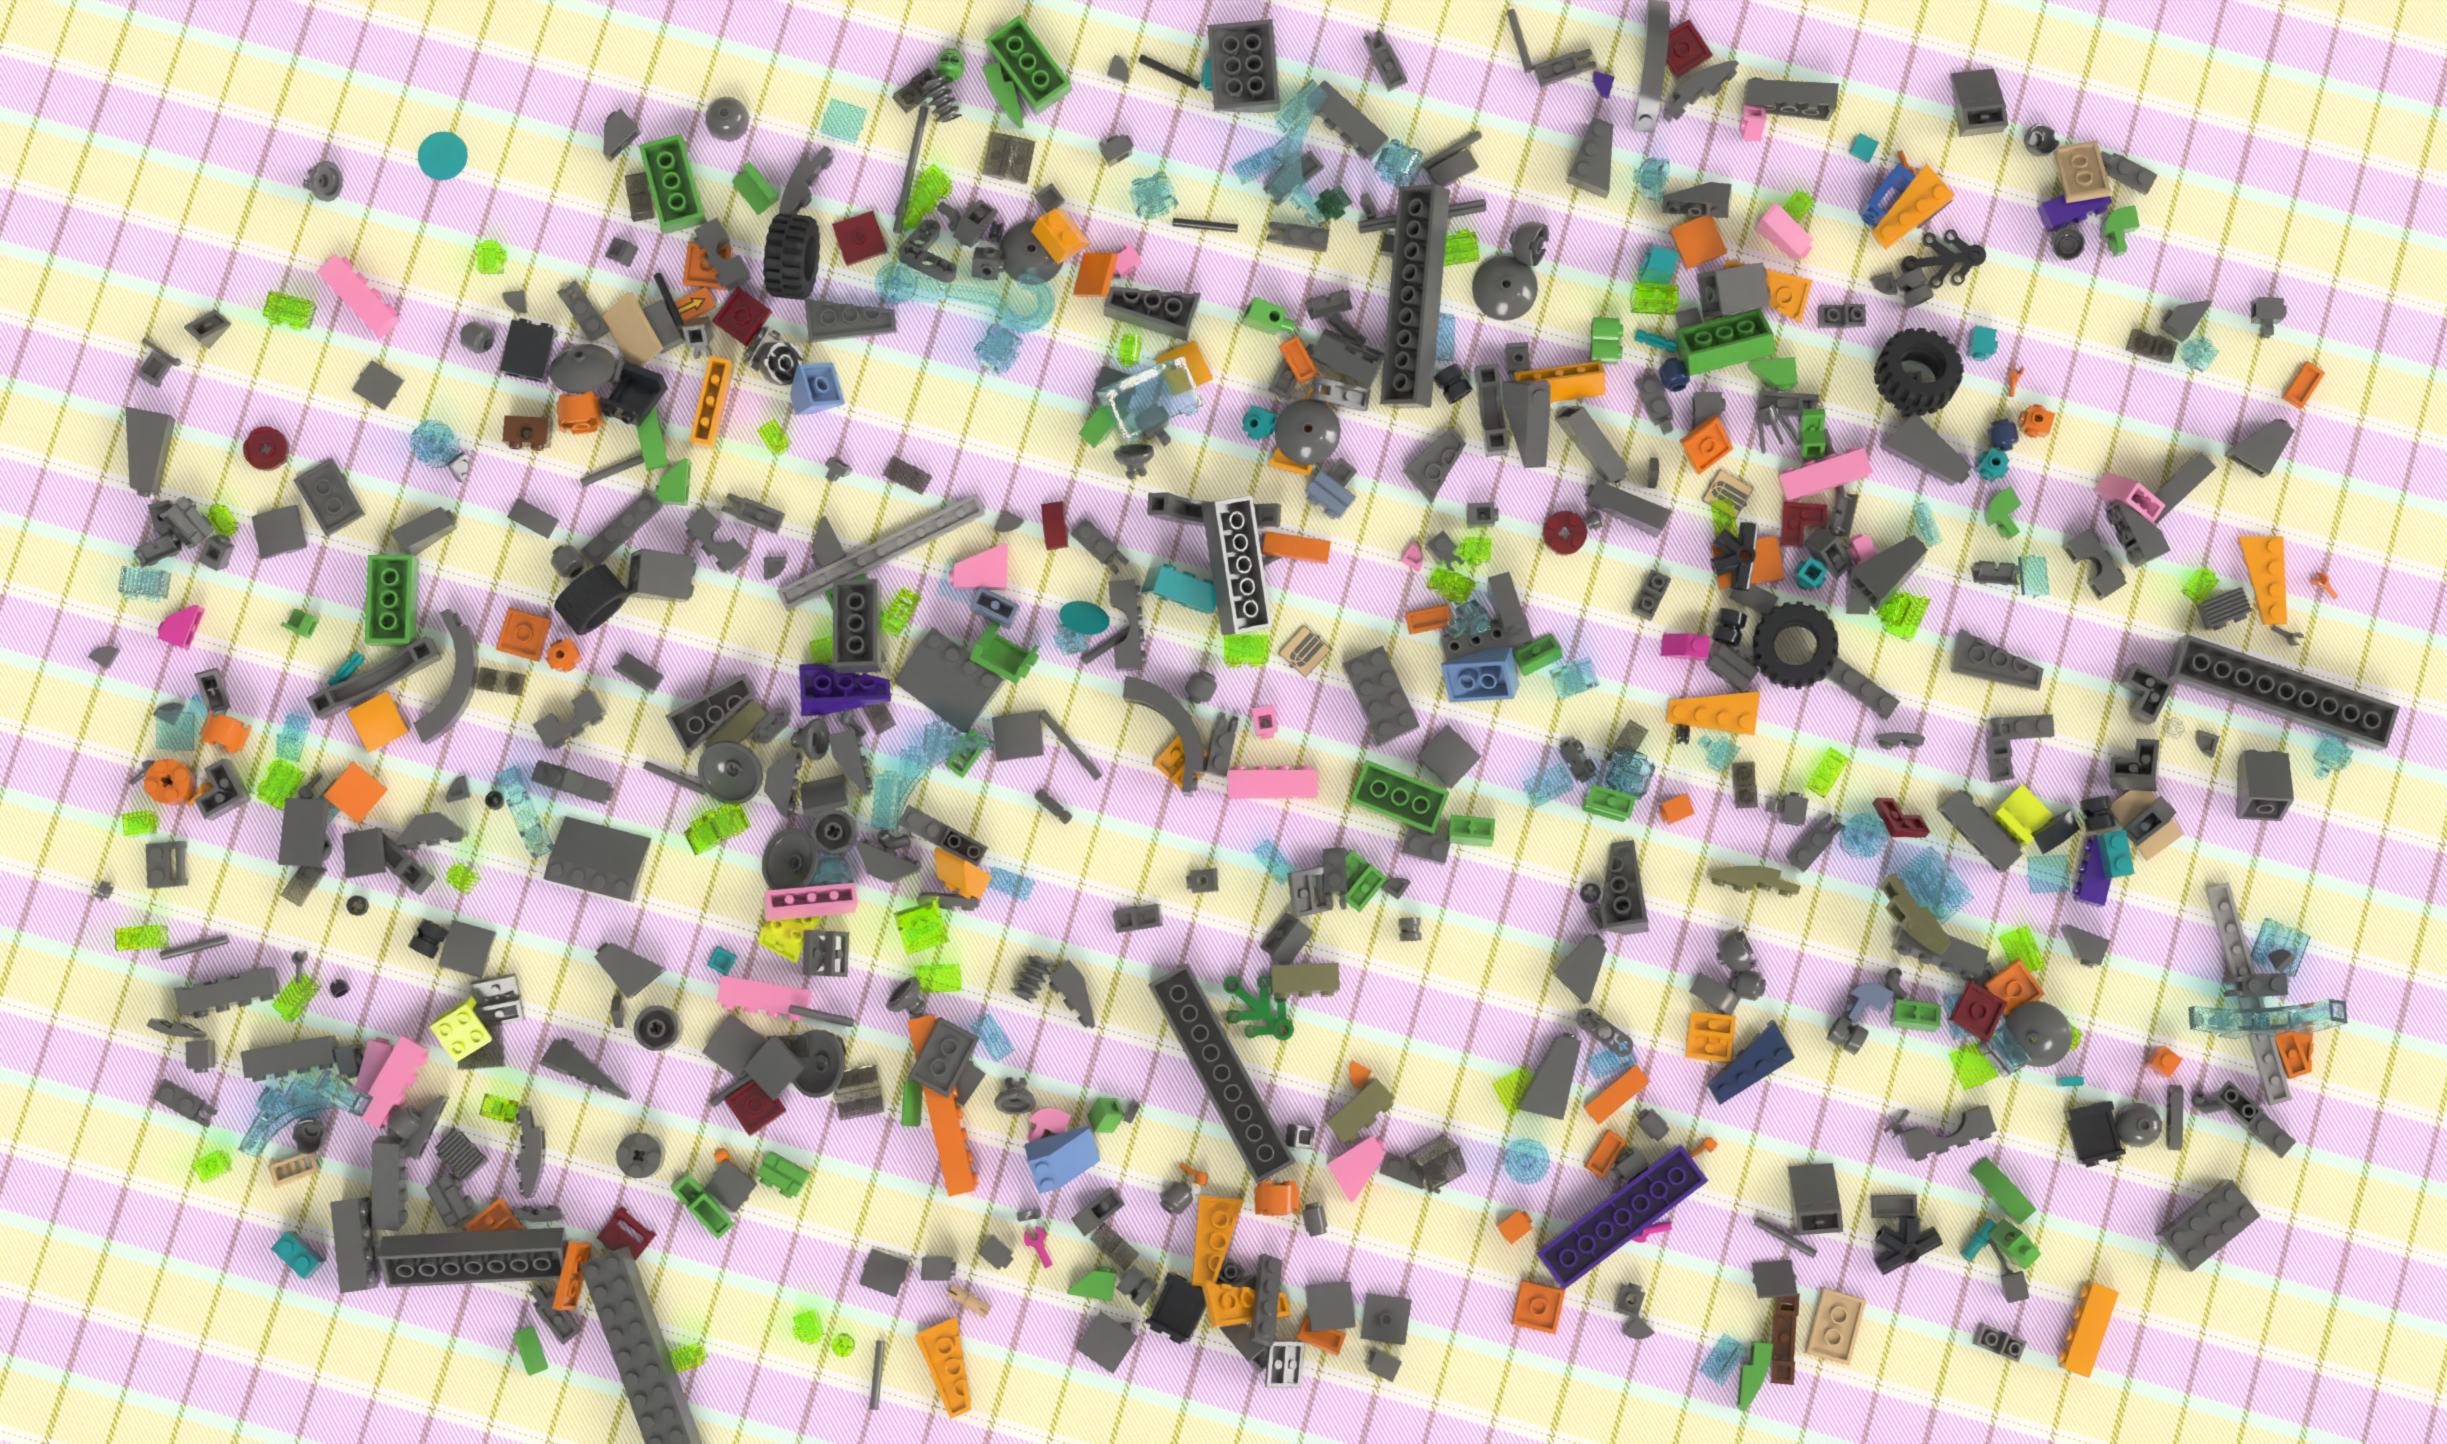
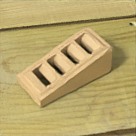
M301 1153L268 1165L275 1188L319 1172L314 1154ZM306 1157L311 1167L309 1170L306 1169L303 1161ZM299 1161L302 1169L301 1173L297 1172L294 1162ZM289 1164L293 1172V1176L290 1177L286 1169V1165ZM278 1168L282 1169L284 1175V1179L280 1180L277 1172Z

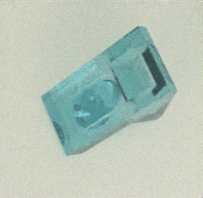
M287 714L282 734L277 733L276 757L295 762L300 761L311 719Z

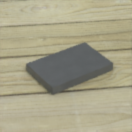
M333 458L328 459L293 480L327 537L366 515Z
M285 798L278 865L322 867L329 800Z
M939 1017L908 1078L949 1098L980 1037Z

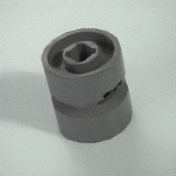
M1922 268L1912 270L1895 280L1899 290L1905 293L1903 298L1908 308L1918 306L1934 297L1930 285L1925 284L1926 277Z
M1840 1015L1832 1025L1826 1040L1837 1046L1842 1044L1845 1051L1855 1056L1864 1044L1869 1030L1858 1024L1853 1026L1850 1019Z
M1133 1265L1116 1286V1289L1125 1296L1130 1295L1131 1301L1141 1308L1158 1284L1150 1277L1144 1278L1143 1272Z

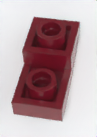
M1063 501L1041 504L1047 551L1069 547Z

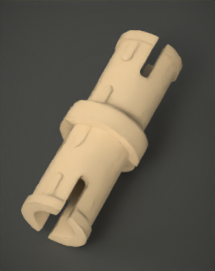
M954 1283L946 1294L947 1297L964 1305V1309L967 1310L969 1308L984 1319L992 1308L991 1305L975 1297L976 1294L973 1292L970 1294Z

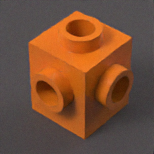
M2030 405L2025 411L2022 410L2019 415L2018 423H2021L2019 430L2023 431L2024 435L2037 438L2038 436L2045 438L2050 433L2056 413L2047 411L2042 405Z
M571 638L564 641L562 639L550 644L551 648L546 650L548 654L546 660L550 668H555L558 672L563 671L567 673L576 668L575 664L583 661L575 642Z

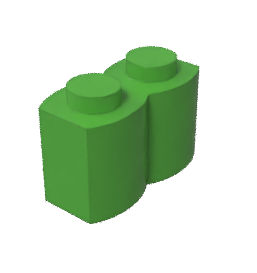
M1592 318L1590 362L1601 361L1602 364L1616 365L1618 359H1622L1623 347L1619 346V337H1623V324H1620V318Z

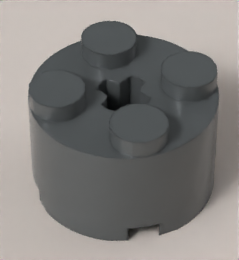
M837 809L826 810L815 818L811 828V837L817 847L823 852L834 856L843 855L856 845L858 827L855 820L846 812ZM833 827L840 830L836 838L830 835L833 832Z
M650 1006L640 1012L634 1023L633 1031L637 1042L644 1048L651 1051H666L673 1048L680 1041L683 1026L680 1017L672 1009L663 1006ZM656 1024L662 1025L663 1029L660 1030V1034L658 1032H654V1029L657 1028Z
M631 1134L621 1141L616 1150L617 1164L621 1171L629 1177L637 1179L651 1177L657 1174L663 1167L665 1147L661 1140L652 1134ZM638 1151L645 1152L643 1155L644 1160L637 1159Z

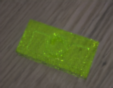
M1733 498L1710 501L1715 538L1724 529H1727L1738 538Z

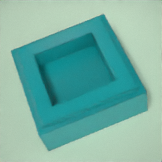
M1859 133L1849 154L1869 163L1879 142Z
M717 946L707 966L727 976L738 956Z
M2084 1077L2056 1078V1086L2058 1087L2083 1086Z

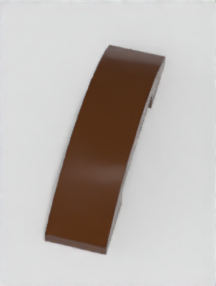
M1800 1293L1795 1296L1775 1298L1771 1344H1773L1770 1360L1771 1383L1794 1385L1797 1316H1799Z

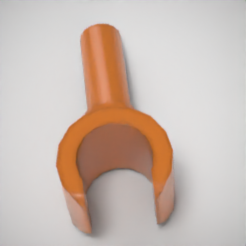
M1903 150L1898 151L1902 166L1916 175L1915 168L1908 165Z
M2014 365L2008 372V376L2011 379L2009 397H2014L2017 381L2024 373L2023 366H2021L2019 374L2013 371Z
M2316 572L2319 579L2311 578V583L2322 586L2333 599H2336L2338 595L2328 584V575Z
M1707 1137L1689 1155L1693 1158L1704 1149L1711 1153L1718 1144L1711 1137Z
M721 1148L715 1151L714 1156L718 1163L728 1159L739 1168L730 1158L727 1149Z
M1184 1163L1180 1164L1179 1167L1196 1176L1194 1183L1203 1186L1207 1185L1208 1175L1206 1173L1192 1169Z

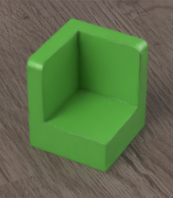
M294 609L288 623L282 622L281 626L310 639L320 619Z
M1098 1097L1087 1116L1094 1132L1113 1133L1125 1114L1117 1098Z

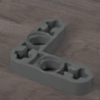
M925 220L899 247L898 260L902 264L941 282H953L956 278V265L927 251L940 236V224L935 220ZM920 240L923 241L924 244H917L914 241ZM924 261H929V262H931V263H933V264H932V265H926V264H923L922 262H924Z

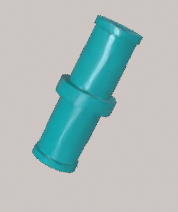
M1987 1218L1976 1233H1972L1970 1236L1971 1240L1959 1252L1960 1255L1968 1262H1972V1259L1981 1248H1985L1988 1245L1987 1241L1990 1238L1988 1233L1997 1224Z

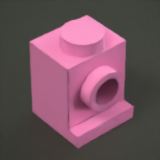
M1743 105V117L1740 120L1739 130L1743 131L1742 139L1745 141H1761L1766 122L1765 107Z
M1128 242L1124 244L1125 249L1123 251L1120 249L1114 253L1118 255L1113 276L1118 275L1121 280L1142 264L1141 257Z
M1860 533L1849 538L1850 543L1848 545L1850 548H1848V553L1851 559L1856 560L1857 563L1854 567L1877 555L1869 534L1862 536Z
M1274 705L1252 708L1256 736H1261V740L1274 738V733H1278ZM1267 720L1269 726L1264 728L1261 726V722Z

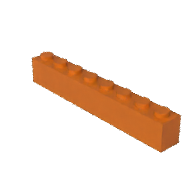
M935 1014L907 1020L916 1061L939 1019L935 1017ZM956 1084L949 1098L922 1085L948 1197L975 1191L976 1185H979L977 1172H972L970 1163H974L971 1149L967 1150L965 1141H969L966 1127L962 1128L960 1119H963V1112L961 1106L956 1105L955 1097H958Z

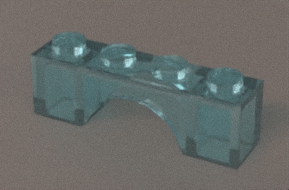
M516 765L496 774L495 776L526 850L534 859L554 850L555 847L549 833L533 805L530 795L531 790L524 774Z

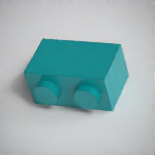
M2126 830L2097 835L2106 880L2135 874Z
M294 1231L285 1232L271 1247V1250L302 1279L311 1278L326 1262Z

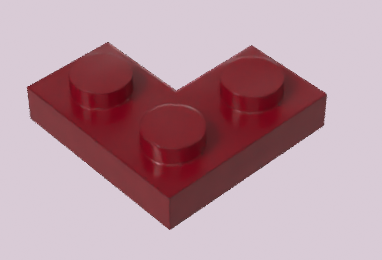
M1783 501L1780 546L1802 548L1804 526L1825 528L1827 525L1828 505Z
M1876 798L1872 803L1891 837L1926 838L1930 833L1920 815H1903L1894 798Z

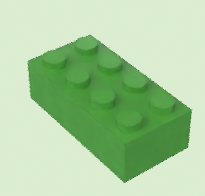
M1020 15L984 39L987 50L996 62L1000 63L1002 70L1013 81L1016 89L1036 115H1039L1072 91L1070 81Z
M682 134L639 145L663 232L668 234L707 223L686 142Z
M1761 308L1675 329L1677 350L1690 376L1775 354L1774 333Z
M368 555L364 643L370 646L406 647L416 641L419 559L415 556Z
M1366 760L1349 804L1432 836L1450 792Z

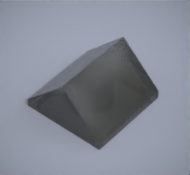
M1444 1134L1405 1155L1429 1194L1467 1173L1459 1145Z

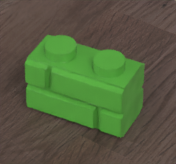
M773 1151L769 1152L757 1173V1176L761 1177L759 1182L770 1188L772 1185L780 1188L779 1193L789 1199L792 1196L798 1197L811 1175L809 1171Z

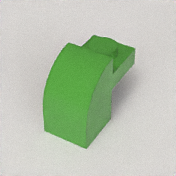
M2133 205L2115 210L2101 225L2100 238L2109 237L2107 244L2109 251L2113 253V257L2122 256L2128 251L2124 234L2135 232L2140 227L2136 206Z
M1112 402L1105 403L1088 419L1078 434L1093 448H1096L1130 414L1121 405Z
M1824 408L1802 409L1801 419L1798 421L1801 459L1824 458L1826 445L1823 431L1826 416Z
M2010 486L1993 497L1986 505L1984 512L1987 526L1989 527L1996 523L1999 534L2003 538L2006 537L2007 540L2020 533L2008 514L2022 505Z

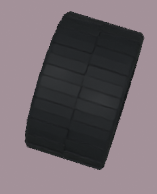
M600 564L587 570L571 582L556 599L554 608L577 635H585L601 626L613 616L626 602L629 591L605 564Z

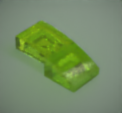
M1830 747L1805 787L1825 798L1849 758Z

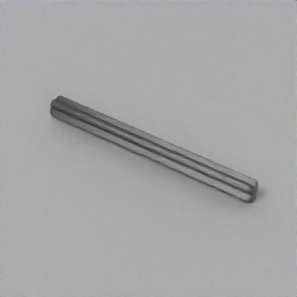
M1485 199L1449 205L1448 218L1485 212L1487 209ZM1397 214L1359 221V232L1363 234L1395 228Z

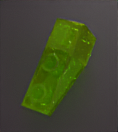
M934 163L917 179L903 222L906 231H909L911 228L915 229L921 223V218L926 213H932L937 207L936 203L941 198L946 199L953 191L952 180Z

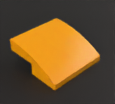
M1195 340L1155 358L1173 398L1213 380Z
M388 690L347 711L368 752L409 732Z
M1177 734L1155 758L1152 764L1182 790L1185 755L1181 738ZM1203 749V751H1204V759H1205V761H1206V757H1207V753H1208V752H1206V751ZM1195 775V778H1198L1199 781L1202 778V776Z
M1691 1011L1685 1058L1730 1063L1736 1016Z

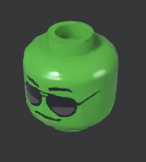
M947 48L937 55L935 72L937 76L946 74L942 79L943 81L952 83L963 75L965 60L958 50Z

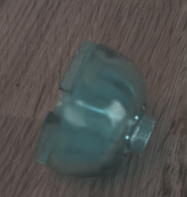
M1651 157L1642 162L1639 169H1635L1633 182H1636V188L1641 196L1649 200L1662 202L1663 195L1666 194L1667 190L1662 189L1666 181H1669L1670 161L1667 158Z
M832 854L824 855L818 862L817 869L810 882V887L853 883L854 875L852 868L842 858L835 857Z

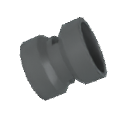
M1420 917L1398 919L1402 931L1399 934L1400 942L1422 940V933L1419 932V926L1421 925Z

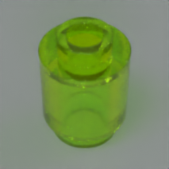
M1133 334L1123 335V339L1120 340L1117 361L1121 362V366L1133 368L1134 365L1139 364L1142 347L1140 336Z
M215 504L209 508L207 518L218 534L229 537L238 531V522L225 504Z

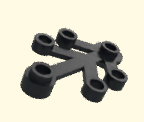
M1950 229L1943 235L1944 242L1953 244L1962 251V253H1953L1938 242L1933 233L1928 232L1922 237V244L1932 248L1941 256L1919 259L1911 255L1906 256L1902 260L1900 268L1906 274L1917 268L1943 265L1938 273L1929 280V285L1932 289H1939L1943 285V279L1954 264L1964 262L1960 270L1955 272L1950 278L1952 285L1960 286L1965 281V276L1972 266L1983 264L1986 259V251L1977 244L1969 246L1958 238L1955 230ZM1947 234H1952L1954 239L1949 240ZM1925 237H1931L1932 243L1926 242ZM1972 252H1977L1979 258H1974ZM1913 261L1914 267H1909L1907 262ZM1954 276H1959L1961 282H1956ZM1933 279H1938L1940 284L1934 285Z

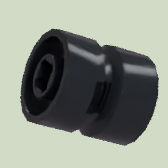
M1457 363L1448 366L1434 376L1435 384L1439 389L1444 390L1443 396L1449 405L1464 398L1473 390L1468 380L1462 379L1463 372Z
M1720 608L1717 617L1719 625L1714 627L1711 639L1725 645L1739 646L1743 635L1740 630L1745 628L1748 616L1736 610ZM1725 627L1731 628V629H1733V630H1732V631L1726 630Z
M2109 795L2080 801L2082 813L2087 816L2084 819L2086 832L2116 826L2113 814L2109 813L2111 808Z
M422 918L417 928L419 933L413 935L408 947L434 959L439 950L438 943L444 941L449 931Z

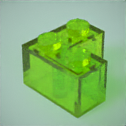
M740 803L734 805L724 804L715 812L713 809H710L701 814L702 818L689 823L690 827L683 833L695 856L712 850L721 842L738 836L751 827Z

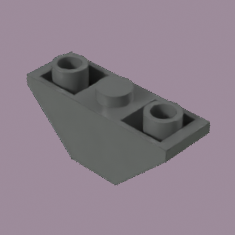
M792 750L767 769L764 792L784 818L790 819V814L795 812L796 801H793V794L798 791L799 779H796L797 770H801L803 759L799 757L800 753Z
M440 812L416 815L398 838L397 845L404 847L405 850L417 849L419 844L426 843L427 847L440 845V841L449 840V843L462 842L463 837L469 836L466 830Z
M865 839L864 842L858 840L856 843L867 873L889 884L919 873L921 867L917 866L918 861L907 856L904 860L896 857L897 852L886 847L884 851L877 849V844Z

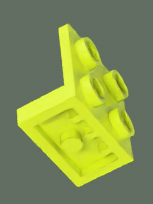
M2020 785L1991 816L2023 847L2034 839L2031 833L2041 829L2053 817V814L2024 785Z
M816 916L766 921L761 929L758 944L797 964L804 948V930H815L821 918Z
M472 995L435 1017L429 1026L454 1062H458L492 1040V1036L473 1012L477 1002Z

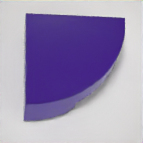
M1594 71L1592 82L1599 94L1608 99L1615 77Z

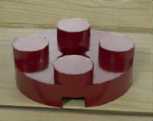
M268 426L258 427L252 430L250 436L244 441L243 454L246 461L254 468L261 471H273L287 462L289 444L286 437L280 431ZM266 443L271 447L268 454L261 452Z
M1570 511L1557 512L1549 517L1542 531L1543 541L1551 551L1558 555H1572L1585 543L1587 538L1586 524L1577 513ZM1562 528L1570 530L1571 534L1568 535V539H1564L1562 535L1559 536Z

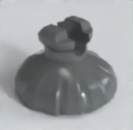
M325 160L317 163L313 169L307 171L309 179L303 180V186L311 190L317 199L330 202L339 196L343 186V178L338 165Z
M1128 444L1120 446L1113 451V454L1118 463L1127 466L1126 477L1128 479H1135V471L1141 477L1147 475L1143 464L1152 459L1154 449L1153 446L1147 444Z
M819 718L813 719L807 723L804 729L798 728V731L793 733L790 738L791 744L795 748L802 747L806 756L811 760H821L826 755L829 747L828 735H830V731L825 721Z
M910 977L902 982L888 998L886 1008L892 1012L907 1009L914 1016L922 1014L926 1009V1004L918 997L921 989L919 979Z
M1007 1077L1005 1079L1007 1089L1002 1090L995 1097L994 1105L996 1109L1011 1115H1020L1032 1111L1036 1106V1099L1030 1091L1024 1089L1026 1080L1019 1078V1085H1014L1012 1077Z

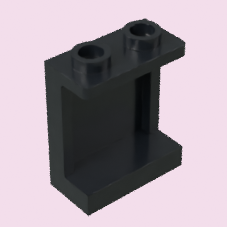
M519 318L518 321L511 320L500 371L506 376L547 384L549 377L546 373L554 338L558 337V332L553 328V325L542 322L540 325H536L524 318Z
M626 361L622 366L625 377L608 399L600 397L598 402L602 413L607 417H614L620 419L625 424H633L640 427L668 387L662 374Z
M2103 1101L2063 1112L2077 1163L2085 1164L2086 1168L2099 1165V1161L2107 1159V1162L2120 1160V1155L2126 1154V1150L2122 1149L2111 1111L2114 1110L2113 1101Z
M1168 1272L1164 1280L1167 1283L1151 1317L1147 1318L1145 1322L1150 1324L1151 1330L1162 1334V1332L1169 1334V1339L1178 1344L1190 1342L1207 1307L1203 1289L1201 1286L1192 1285V1281L1174 1272Z

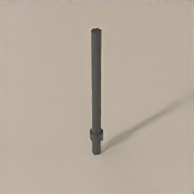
M920 106L900 200L894 212L896 218L893 232L899 234L902 232L904 218L908 215L909 208L907 204L928 114V108Z

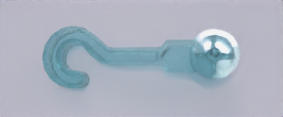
M890 262L883 265L875 278L876 291L879 297L887 304L899 306L913 301L936 305L940 300L986 306L991 308L1011 330L1020 333H1033L1044 328L1052 319L1055 310V296L1050 285L1042 278L1028 273L1020 274L1017 277L1016 285L1020 290L1031 292L1037 299V309L1029 316L1018 315L1009 302L997 292L989 289L944 283L924 273L914 272L909 266L901 262Z

